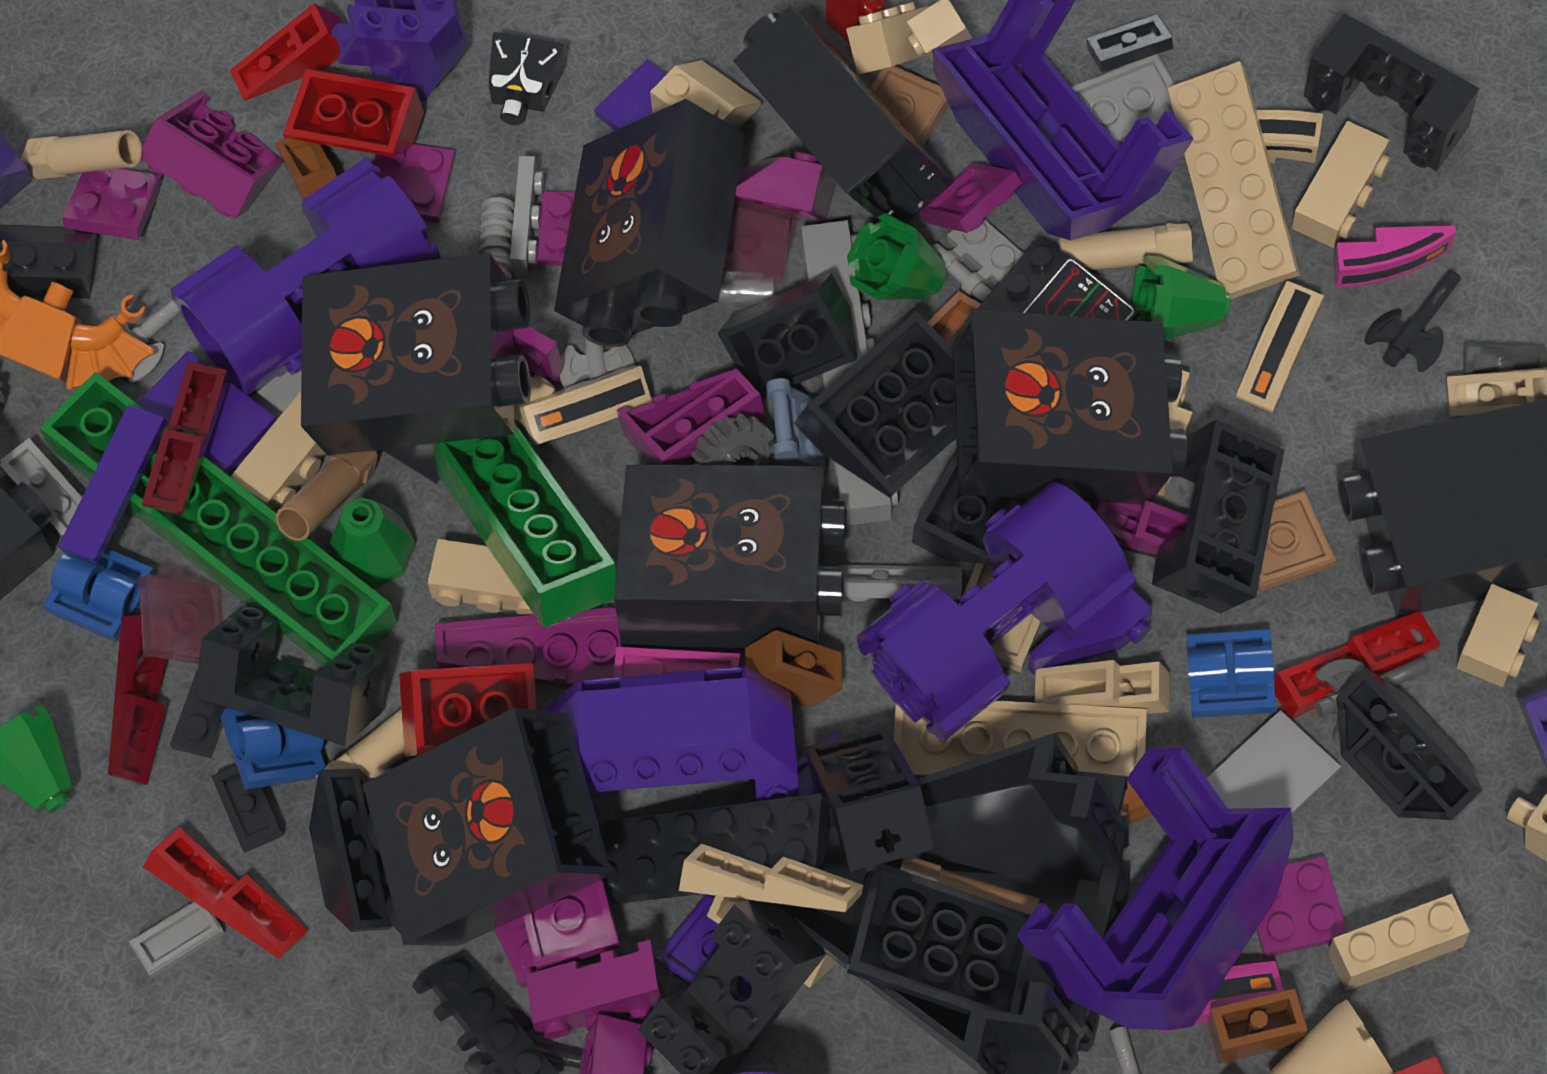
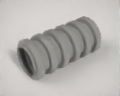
M492 197L482 202L479 254L491 253L493 257H501L510 261L515 208L513 201L503 197Z

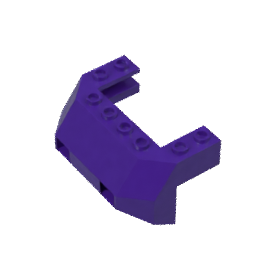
M354 0L355 5L349 4L346 9L350 24L337 23L332 30V36L337 38L340 48L339 64L370 66L373 80L415 87L420 102L427 99L468 48L457 0Z
M1008 0L989 35L932 49L934 74L957 123L991 165L1016 172L1022 184L1013 192L1047 234L1071 241L1104 231L1159 193L1194 138L1171 111H1166L1157 125L1149 117L1138 119L1121 146H1119L1044 55V52L1076 0Z
M747 667L577 681L543 710L568 713L589 793L755 779L757 801L799 796L791 692Z
M1185 748L1147 749L1126 780L1170 838V841L1104 938L1100 937L1076 904H1063L1054 916L1045 903L1038 904L1017 936L1064 997L1126 1028L1173 1030L1194 1026L1275 902L1294 839L1291 807L1228 809Z

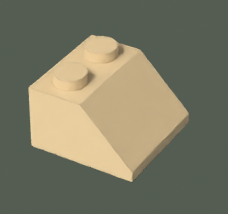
M702 60L674 66L650 91L652 114L687 99L737 129L761 106V101Z

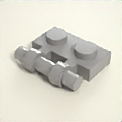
M984 220L980 227L968 233L952 230L947 235V241L954 247L953 250L947 251L939 243L932 246L934 251L945 262L946 275L950 274L962 285L961 290L970 298L975 296L982 303L992 292L986 285L991 280L998 285L1024 255L1023 252L986 220ZM967 258L979 271L972 273L961 263Z

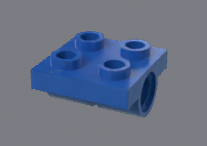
M108 548L105 549L99 564L64 553L54 567L51 576L52 590L42 606L47 613L117 643L120 638L121 617L133 615L156 573L152 567Z
M1270 629L1187 635L1192 718L1276 712Z
M231 708L223 711L220 718L245 790L316 779V775L325 769L320 752L324 739Z

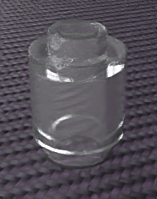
M726 271V277L721 282L718 303H725V311H742L774 297V276H765L764 272Z

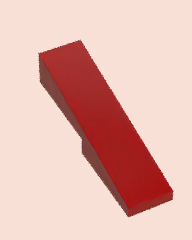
M1417 611L1354 636L1344 647L1278 672L1274 678L1275 696L1287 716L1292 720L1315 709L1314 704L1316 701L1332 693L1329 684L1323 680L1315 679V673L1327 663L1339 659H1353L1362 662L1364 668H1369L1379 675L1439 648L1441 644L1421 612ZM1410 629L1420 633L1422 644L1418 643Z
M180 827L151 851L143 865L144 869L278 959L287 953L308 932L300 922L247 874L238 881Z

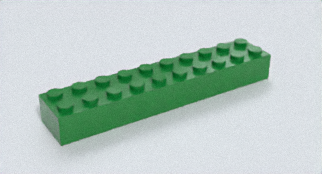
M95 371L40 427V430L49 448L91 481L127 406L131 405L142 410L144 409ZM160 437L125 509L248 607L259 609L263 614L277 618V630L322 666H326L351 643L367 644L374 648L397 623L389 601L310 539L306 538L302 541H295L285 536L276 523L277 513L205 457H203L183 515L143 507L142 501L161 441Z

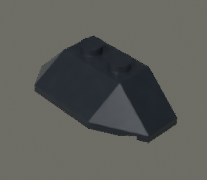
M1364 668L1337 695L1336 703L1337 709H1339L1341 756L1397 817L1454 820L1483 791L1467 758L1407 695L1369 668Z
M360 768L321 770L318 773L309 825L325 907L351 932L389 930L394 926L388 917L386 901L390 890L381 855L370 842L366 830V820L370 811L363 783L367 782V776Z

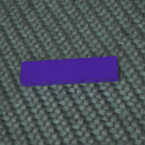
M131 405L127 406L58 545L62 552L99 564L167 425L164 417Z

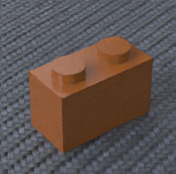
M774 630L745 648V667L790 691L791 701L813 707L842 690L841 652L778 630Z
M1295 988L1211 1008L1207 1021L1218 1064L1296 1046L1305 1037L1308 1030Z

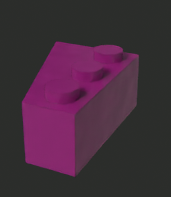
M737 369L690 384V390L669 397L661 394L652 397V403L631 410L626 406L616 411L623 435L649 465L695 464V459L691 456L692 451H695L698 438L702 436L711 424L713 425L723 420V417L726 416L728 418H736L738 414H743L748 420L754 416L761 423L766 421L760 393Z
M651 941L639 942L638 952L617 958L613 950L600 953L601 962L578 966L577 961H572L526 974L532 1023L536 1035L544 1034L545 1038L556 1039L569 1035L570 1029L587 1027L589 1031L598 1014L621 1020L629 1019V1022L642 1024L661 999Z
M598 1014L585 1036L578 1074H643V1070H646L650 1061L652 1046L646 1044L647 1039L637 1030L641 1024Z

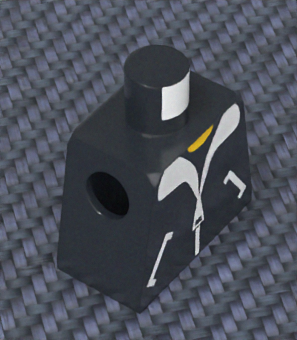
M493 32L489 91L492 103L503 105L500 113V119L510 125H520L526 109L540 112L545 111L567 65L564 43Z

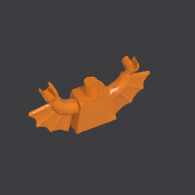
M5 240L2 241L3 250L0 253L1 356L62 382L66 381V389L72 390L73 388L80 387L95 371L108 382L119 377L132 378L133 371L139 362L155 354V350L123 328L126 323H137L143 318L145 306L137 313H129L126 310V307L135 300V295H128L122 300L120 314L115 318L111 316L98 326L83 325L78 318L65 312L73 291L62 285L51 282L43 302L25 295L20 298L9 289L7 271L3 270V266L9 262L11 253Z

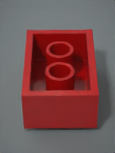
M533 663L414 670L399 673L405 757L419 756L513 708L537 710Z

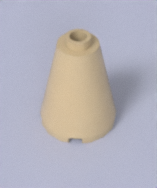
M1346 999L1340 1004L1338 1003L1269 1074H1393V1071L1379 1047L1364 1027L1363 1022Z

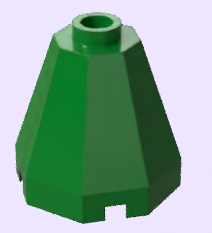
M887 213L877 217L882 220L877 224L869 222L861 227L847 255L848 266L855 268V277L849 275L850 285L878 300L927 299L940 292L947 277L945 262L916 228Z
M1145 255L1142 261L1146 266H1138L1135 270L1130 305L1135 309L1139 308L1140 321L1163 323L1164 340L1218 326L1223 317L1229 314L1230 295L1225 293V287L1215 280L1160 256Z
M360 497L345 504L327 550L329 555L372 589H376L405 575L409 558L413 554L416 544L399 512L376 501Z
M42 705L35 708L38 716L32 718L28 711L0 726V784L36 812L46 809L48 813H53L70 801L68 794L73 790L55 724Z

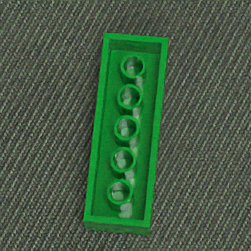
M515 423L513 435L434 443L438 476L543 628L614 600L616 582L615 562Z

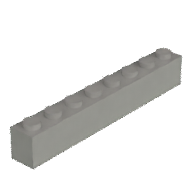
M848 220L801 226L807 282L832 273L850 305L858 354L855 361L821 374L823 391L875 347L873 338L866 339L864 330L865 327H871L868 303L860 304L859 293H862V291L850 285L849 275L855 277V268L848 266L847 255L857 234L850 235ZM834 462L839 499H846V526L891 520V506L898 505L897 492L889 498Z

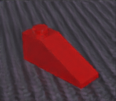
M313 3L234 66L230 72L243 100L247 101L301 79L306 69L320 71L336 61L340 55V48L337 38L332 36V30L337 23H343L341 17Z

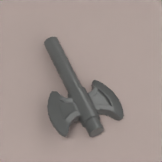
M1419 657L1378 676L1391 685L1396 686L1428 672L1429 666L1424 657ZM1339 659L1327 663L1315 673V679L1325 681L1332 689V693L1327 694L1325 698L1316 701L1314 704L1315 710L1320 717L1331 713H1339L1336 697L1364 669L1362 662L1353 659ZM1339 719L1332 733V737L1335 740H1340Z

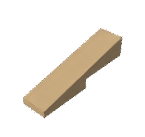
M702 843L684 860L679 891L840 912H846L861 896L863 889L862 884L786 857H782L771 869Z

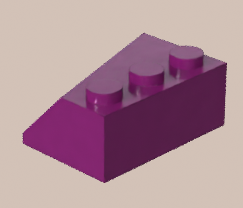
M201 90L156 118L142 146L141 159L147 163L152 171L161 175H167L180 183L181 188L185 192L202 197L213 204V208L220 214L232 216L236 219L249 210L282 165L283 160L252 133L235 131L232 128V122L235 118L226 110H220L219 113L212 111L205 105L210 100V97Z
M795 152L794 159L784 156L764 159L739 174L734 202L826 221L835 180L814 155Z

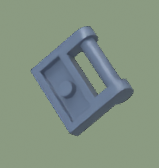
M778 378L767 382L766 388L767 396L772 400L777 439V443L773 446L775 459L788 466H823V473L827 472L825 455L794 424L805 407L814 398L790 387V381L787 379Z

